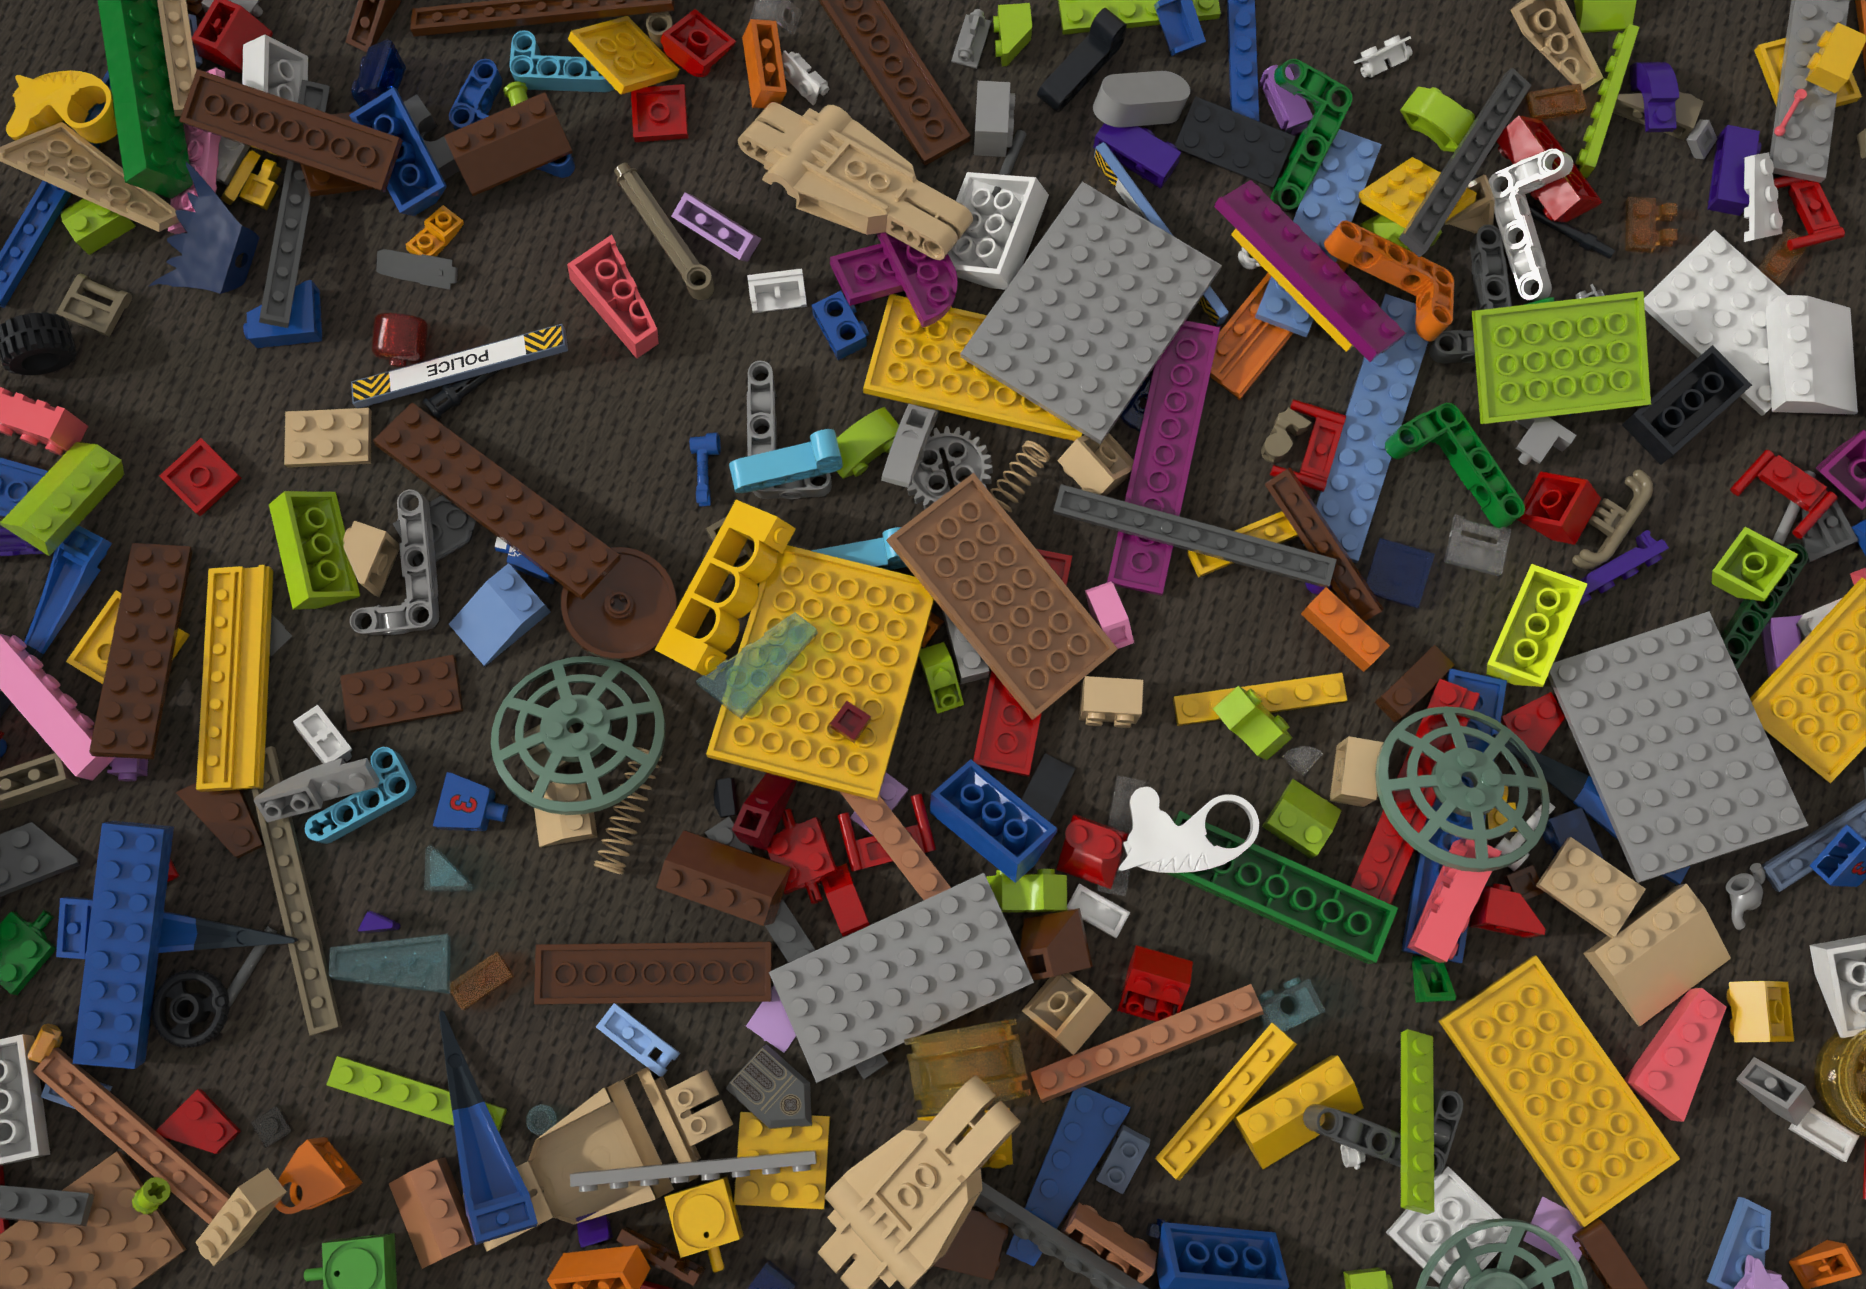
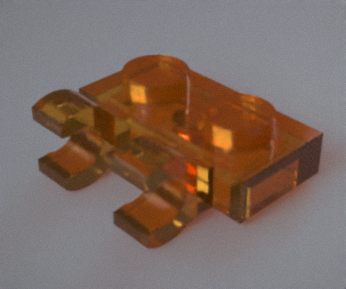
M1628 197L1626 200L1625 251L1653 253L1656 246L1672 247L1673 241H1677V229L1668 228L1656 231V221L1672 222L1673 216L1677 215V204L1666 203L1656 206V198Z

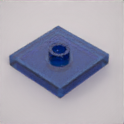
M1379 538L1366 583L1376 597L1418 609L1435 554Z

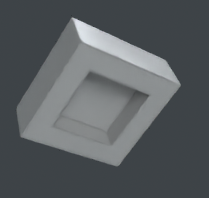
M1700 119L1689 133L1686 141L1694 158L1705 159L1716 142L1717 137L1710 120Z

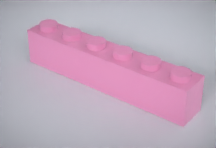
M0 634V689L76 777L93 780L116 758L96 757L90 754L94 722L76 709V701L69 695L63 694L59 689L60 683L53 676L43 671L42 667L44 665L42 662L25 650L27 646L20 638L15 635L9 637Z

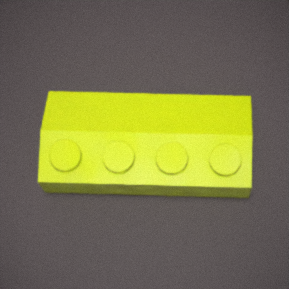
M1531 564L1487 663V675L1507 680L1508 683L1513 685L1543 687L1585 592L1587 583Z

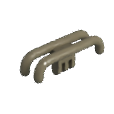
M1637 469L1633 472V476H1628L1625 479V484L1632 489L1634 494L1633 499L1625 510L1609 499L1604 498L1600 505L1603 508L1598 507L1594 512L1596 516H1592L1589 523L1606 534L1607 538L1597 553L1588 549L1581 550L1580 554L1575 555L1572 559L1574 565L1582 569L1592 570L1600 567L1613 556L1652 496L1653 482L1643 470Z

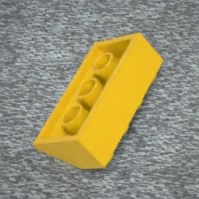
M1338 1055L1329 1056L1243 1108L1233 1118L1262 1169H1265L1320 1135L1309 1130L1304 1124L1303 1115L1306 1108L1310 1105L1319 1104L1350 1114H1355L1364 1108L1355 1083ZM1322 1114L1320 1117V1126L1323 1125L1325 1121L1324 1114Z

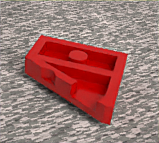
M1552 692L1502 716L1501 723L1516 734L1529 749L1541 753L1565 719V715Z
M197 1089L156 1132L162 1137L218 1154L241 1130L202 1089Z

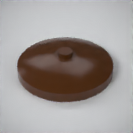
M611 547L620 555L621 560L584 600L563 586L561 611L569 634L584 650L607 660H630L641 657L656 648L676 611V593L670 576L654 558L636 549Z

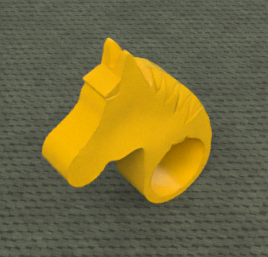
M71 70L52 72L35 79L21 75L15 76L19 85L12 95L16 107L6 126L8 136L14 141L62 121H65L90 143H103L118 134L111 89L98 77L86 72ZM106 102L101 113L93 120L85 123V119L89 114L88 111L95 104Z

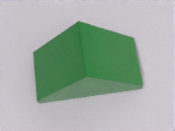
M1412 956L1416 1003L1455 1001L1456 994L1445 964L1438 963L1425 956Z

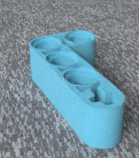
M519 31L513 36L509 65L515 82L521 81L526 83L528 90L610 92L614 90L613 86L585 57L541 56L536 38L531 32ZM527 46H530L529 49H527V50H522L523 48H525V47H527ZM523 71H528L526 74H520ZM553 71L555 72V73L552 74V75H549V76L547 75L549 72H553ZM579 72L582 73V74L579 75V76H573V75L576 74V73H579Z
M833 429L820 430L810 435L811 442L756 454L730 462L729 468L735 492H752L840 470L843 465L835 431Z
M901 527L884 531L882 538L811 550L886 570L907 567L886 541L888 537Z
M388 747L376 749L371 756V765L380 780L378 787L354 793L309 818L305 824V833L308 838L323 844L331 843L410 800L415 795L417 786L403 757ZM392 755L393 763L390 767L384 769L382 766L383 759L386 756ZM400 780H405L406 787L404 791L396 794L395 785ZM378 794L380 801L376 807L371 808L369 800L373 795ZM352 808L354 812L352 819L344 822V812ZM321 824L326 825V827L323 828V835L318 834V832L321 830Z

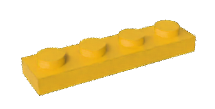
M1282 511L1235 530L1238 533L1279 544L1298 537V534ZM1187 551L1198 578L1233 564V562Z

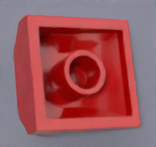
M696 9L662 33L660 40L665 54L688 73L696 77L707 76L712 65L722 58L736 43L732 37Z
M1074 814L1071 823L1066 828V838L1057 870L1112 889L1125 850L1123 842L1127 841L1130 833Z

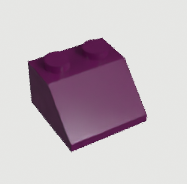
M1862 430L1837 447L1816 467L1824 477L1861 510L1866 507V431Z

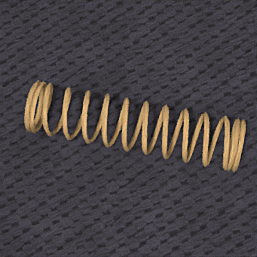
M1029 440L1025 441L1022 446L1023 453L1016 454L1017 462L1009 463L1011 471H1004V479L997 480L998 488L990 490L992 496L996 499L993 491L996 490L1002 492L1012 502L1019 503L1013 495L1000 487L999 482L1008 483L1018 493L1025 494L1024 490L1010 482L1005 474H1014L1021 482L1031 486V482L1013 470L1012 464L1020 465L1028 474L1038 477L1034 470L1019 461L1018 456H1026L1034 465L1044 468L1040 461L1048 462L1050 460L1049 453L1039 444ZM1032 448L1038 450V451H1039L1040 453H1042L1045 457H1043V456H1041L1040 454H1038L1037 452H1035ZM996 499L1003 509L1012 512L1008 505Z
M635 747L646 754H648L650 751L644 748ZM635 761L628 762L629 767H631L635 771H638V768L632 766L631 764L639 763ZM626 772V773H624V775H625V777H626L627 779L631 778V777H629L628 775H634V774H635V772ZM650 775L648 778L655 779L656 777ZM642 784L639 787L642 789L652 790V787L647 786L645 784ZM635 792L627 797L648 801V798ZM625 800L621 802L631 807L615 805L613 809L627 818L617 816L609 818L612 823L624 829L609 827L605 829L608 834L620 840H601L603 844L618 852L609 850L598 851L599 855L614 863L594 861V866L621 875L624 874L625 870L623 868L626 865L603 853L626 857L630 856V854L607 842L625 845L634 844L609 830L637 834V831L613 819L641 823V821L617 808L639 812L645 811L643 808Z

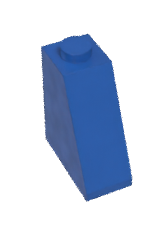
M312 280L304 281L295 286L288 328L259 323L262 305L247 312V323H244L243 326L244 335L256 348L322 341L320 290Z

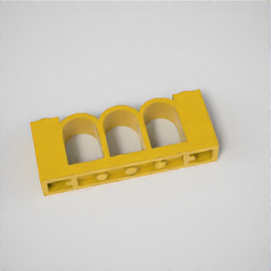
M735 500L655 650L714 681L727 658L724 652L731 648L737 639L740 625L738 619L747 615L757 601L759 591L757 583L764 581L770 576L776 566L778 552L783 554L796 528L775 515ZM747 539L754 541V552L749 561L743 566L733 567ZM729 574L735 577L733 592L725 601L715 603L714 601ZM709 610H714L716 622L711 632L703 638H695Z

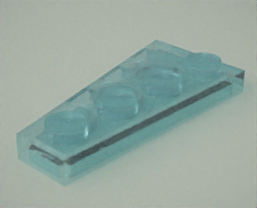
M794 612L765 632L764 636L753 644L749 643L742 648L741 652L733 658L723 661L710 674L700 677L696 680V683L742 720L817 635V629Z
M448 934L330 947L329 976L335 980L450 994L451 938Z

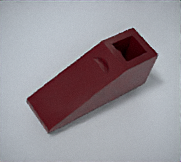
M770 773L765 774L743 803L732 828L740 842L767 851L797 780Z

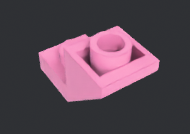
M1110 581L1085 590L1091 616L1114 645L1119 649L1133 644L1134 640L1129 618L1114 584Z

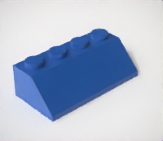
M391 88L351 113L349 116L352 122L403 140L387 186L399 212L415 216L437 203L447 185L397 89Z
M971 759L931 793L930 813L1015 883L1035 866L1057 832V828Z
M1166 1222L1162 1224L1157 1261L1160 1289L1289 1288L1276 1232Z

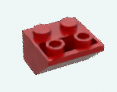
M214 0L191 39L200 57L243 74V44L263 35L272 37L273 33L242 6L229 0Z
M1136 945L1128 967L1117 1011L1155 1022L1180 1013L1190 987L1193 961Z

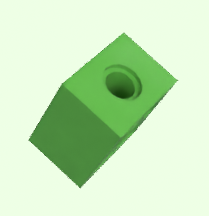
M395 1233L334 1239L322 1243L323 1267L310 1268L304 1271L305 1281L323 1280L324 1289H397Z

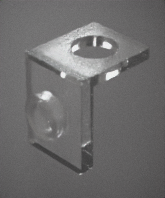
M756 0L750 19L776 21L788 33L795 34L801 10L789 0ZM786 8L792 13L790 24L784 19L783 14Z

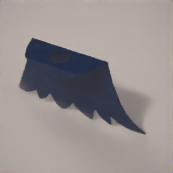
M186 162L187 169L198 194L197 197L192 193H187L195 212L176 210V216L187 233L176 234L167 238L169 244L177 249L182 256H176L167 260V263L176 269L158 278L149 286L163 284L172 287L204 289L219 294L229 292L245 283L260 237L236 220L200 174ZM241 253H244L242 265L238 268L235 265L236 258Z

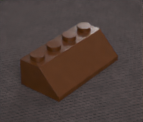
M545 92L444 136L472 196L573 153Z
M684 830L664 861L656 888L766 926L775 922L791 867Z

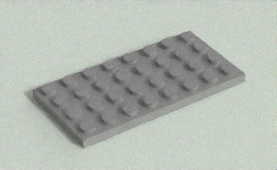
M985 873L769 972L816 1083L1034 983Z

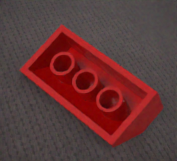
M1520 115L1504 128L1496 141L1499 144L1498 151L1503 157L1510 159L1513 165L1549 149L1565 152L1542 120ZM1560 157L1554 159L1552 163L1553 170L1560 166ZM1574 163L1571 172L1565 177L1530 192L1534 199L1540 200L1545 207L1543 209L1544 214L1551 221L1568 222L1602 203V200Z

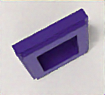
M367 911L358 932L399 930L401 926L400 923L379 913Z
M596 1212L577 1217L576 1221L579 1222ZM608 1214L577 1223L581 1248L613 1237Z

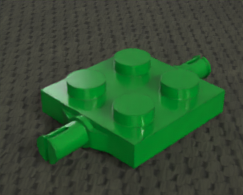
M43 910L33 923L27 922L18 913L12 911L0 923V985L10 994L18 995L57 949L43 932V929L54 918L47 910Z

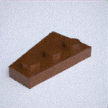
M196 783L175 792L234 857L240 858L265 846L242 789L200 792L196 790Z
M628 1227L621 1230L616 1240L622 1244L621 1247L638 1245L644 1257L648 1259V1263L661 1270L669 1271L679 1280L692 1286L701 1280L706 1270L705 1267L686 1257L680 1258V1254Z

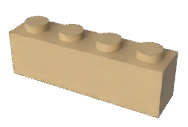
M269 1168L240 1185L195 1242L200 1254L205 1259H208L213 1266L242 1248L286 1194L287 1191Z

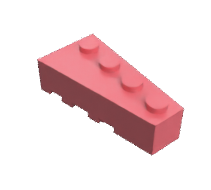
M612 235L567 264L571 282L636 359L659 344L658 329L638 292L637 285L633 277H631Z
M0 387V433L11 437L13 433L19 434L22 441L37 446L38 442L46 445V450L62 456L63 452H67L76 442H81L88 425L68 410L59 406L54 408L47 402L38 399L34 401L17 392L13 397L12 392Z
M1459 839L1452 843L1449 852L1467 858H1476L1474 840ZM1487 845L1488 858L1501 855L1502 851ZM1443 865L1407 948L1438 963L1447 962L1448 959L1452 960L1458 950L1459 944L1457 941L1461 933L1466 930L1470 922V915L1479 901L1492 871H1461Z
M1703 988L1688 990L1624 1079L1632 1091L1671 1121L1684 1122L1726 1006Z

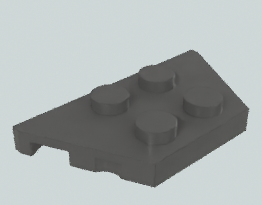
M32 822L0 834V897L80 866L79 861Z

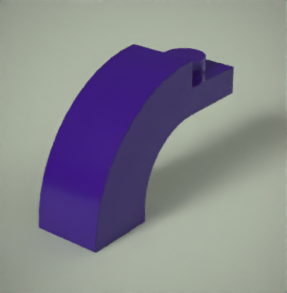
M1667 62L1633 63L1630 65L1631 91H1641L1645 132H1673L1677 128L1675 101L1679 99L1678 83L1674 70Z

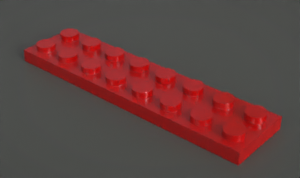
M1037 549L1067 586L1072 556ZM991 671L973 761L983 768L1029 777L1041 714L1032 720L993 671Z

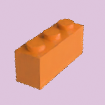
M750 19L742 39L752 108L765 109L771 102L781 104L787 93L776 21Z
M1327 587L1301 613L1363 672L1390 646Z
M638 1245L562 1254L547 1281L552 1289H640L651 1267Z

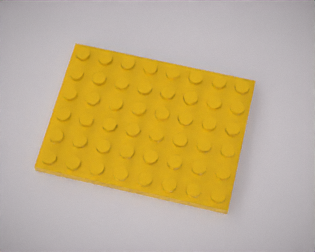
M787 545L783 554L778 552L777 563L770 576L759 584L758 598L751 610L706 755L708 758L878 801L934 599L914 576ZM846 701L871 716V721L855 743L830 727L831 721Z

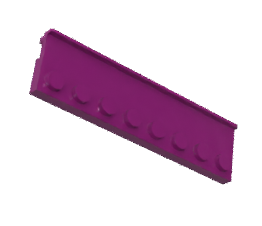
M1252 180L1227 195L1218 198L1214 207L1369 362L1401 340L1406 334L1397 322L1392 320Z

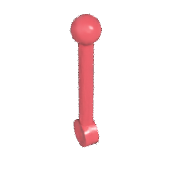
M1799 89L1794 94L1795 100L1780 126L1774 129L1776 136L1780 137L1785 134V127L1799 102L1807 97L1806 90Z

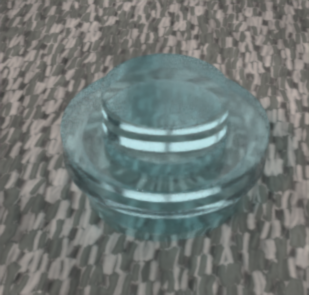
M548 1105L533 1107L527 1114V1127L532 1133L543 1135L556 1125L557 1116L555 1111Z

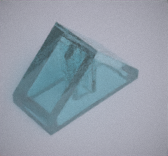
M429 845L426 848L425 891L431 893L473 892L477 888L437 847Z

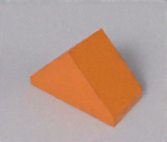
M1830 1240L1820 1243L1789 1261L1804 1289L1815 1288L1862 1274L1847 1244Z

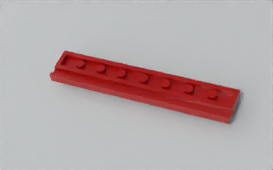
M1439 679L1427 709L1448 706L1474 711L1480 698V693L1469 691L1467 688ZM1443 714L1423 717L1415 736L1422 738L1435 729L1448 726ZM1456 715L1460 726L1467 727L1470 718ZM1451 734L1439 737L1429 743L1443 753L1455 748ZM1410 747L1397 778L1407 777V762L1414 747ZM1421 753L1418 761L1417 776L1431 775L1436 761ZM1433 787L1420 788L1426 801L1433 808L1437 799ZM1410 789L1392 791L1394 800L1402 815L1419 833L1426 825L1428 818L1416 805ZM1384 810L1351 887L1392 905L1415 849L1399 835L1390 823Z

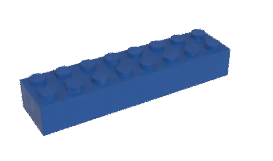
M123 821L102 823L72 1064L136 1069L145 1063L174 831L173 826Z

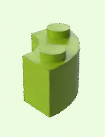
M1417 87L1400 109L1412 130L1425 134L1441 150L1455 152L1475 121V115L1470 110L1464 109L1435 87L1430 89Z
M885 407L863 417L837 438L843 465L837 472L842 479L852 475L855 477L861 475L867 470V464L884 452H890L899 424Z
M1237 686L1213 710L1228 729L1239 736L1258 757L1268 760L1293 738L1287 732L1289 725L1280 715L1274 717L1261 704L1262 699L1254 690L1250 688L1246 691Z
M1038 869L1037 874L1024 875L1016 883L1000 870H996L995 876L986 877L1002 912H1054L1067 910V875L1055 874V869Z

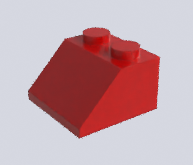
M1540 471L1523 500L1525 512L1517 520L1551 540L1575 545L1601 498L1586 479Z
M1502 884L1484 887L1480 899L1471 913L1470 927L1523 938L1545 935V927L1520 893L1511 892L1510 886Z

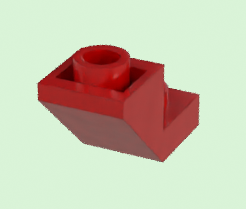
M847 863L836 867L837 873L822 880L826 897L843 937L870 926Z

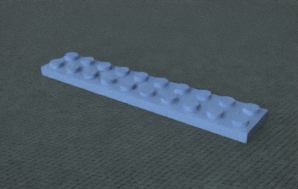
M1388 294L1384 295L1380 308L1392 320L1396 321L1406 334L1385 352L1376 356L1373 361L1369 362L1365 357L1363 358L1345 414L1346 420L1324 492L1320 491L1316 503L1317 509L1354 563L1359 561L1391 460V456L1386 452L1385 442L1402 426L1428 341L1418 335L1415 328L1416 304Z

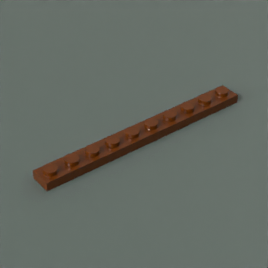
M491 0L412 8L410 30L415 37L674 11L675 0Z

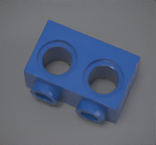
M842 291L812 304L813 316L837 360L867 346L866 336L869 335V332L862 320L857 321L854 315L856 308L854 305L849 306ZM832 310H840L843 312L840 316L837 317L829 315V313ZM847 332L855 335L851 340H845L841 336Z

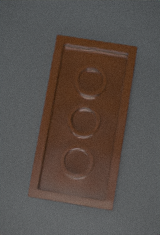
M454 655L340 676L347 731L350 733L463 712L457 663Z

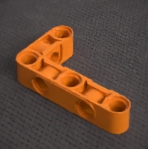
M1347 220L1340 222L1324 241V247L1332 256L1416 296L1415 328L1418 335L1424 340L1434 341L1452 323L1454 277L1446 268L1422 256L1418 257L1415 253Z

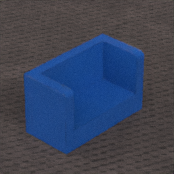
M1159 0L1154 4L1171 56L1201 46L1206 42L1192 0Z

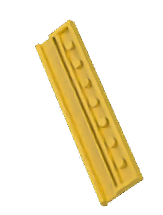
M269 566L210 568L208 571L196 790L200 792L263 789L273 569Z

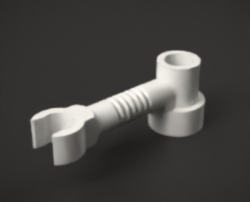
M1551 803L1549 805V814L1555 809V806ZM1542 804L1526 821L1533 831L1538 826ZM1518 831L1510 840L1504 837L1495 848L1502 851L1500 855L1502 856L1519 848L1526 839ZM1527 853L1523 858L1508 867L1515 871L1530 854Z

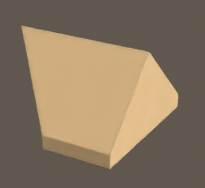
M1486 175L1471 181L1467 187L1477 193L1475 202L1445 222V225L1450 224L1473 233H1477L1483 225H1493L1495 199Z

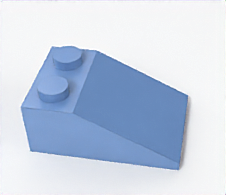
M508 563L484 583L449 625L479 661L486 666L551 611Z

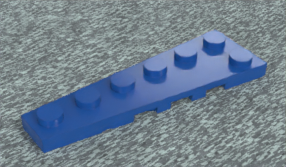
M1086 1087L1073 1090L1024 1209L1057 1229L1127 1116L1130 1107ZM1013 1234L1006 1250L1007 1255L1031 1266L1036 1264L1042 1254L1038 1249V1245L1028 1239H1021Z

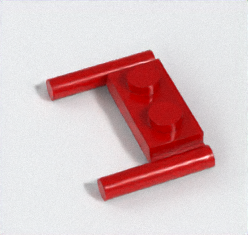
M1789 176L1773 178L1777 189L1790 186L1788 193L1809 234L1788 240L1787 247L1790 251L1840 239L1845 236V231L1839 226V222L1819 182Z
M1293 399L1290 409L1316 418L1299 473L1293 472L1302 486L1324 492L1346 415ZM1273 465L1270 476L1276 477L1285 471L1286 468Z
M1765 450L1730 488L1733 494L1739 496L1758 477L1783 496L1808 511V515L1792 531L1793 535L1799 539L1804 537L1838 499L1836 494L1826 491L1827 486L1780 455L1775 457L1774 453L1770 450Z
M922 794L911 796V801L918 825L906 827L905 829L924 853L935 851L936 847ZM849 813L838 815L852 872L894 862L874 836L860 840L855 839Z

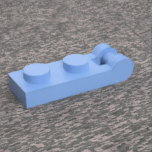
M614 1003L596 1026L602 1033L660 1077H663L667 1072L666 1067L671 1060L675 1061L680 1055L678 1050L665 1042L618 1004ZM656 1047L663 1052L657 1061L650 1057V1054Z

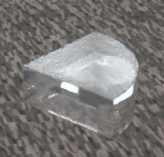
M1300 746L1289 750L1281 758L1304 776L1323 753L1313 747Z

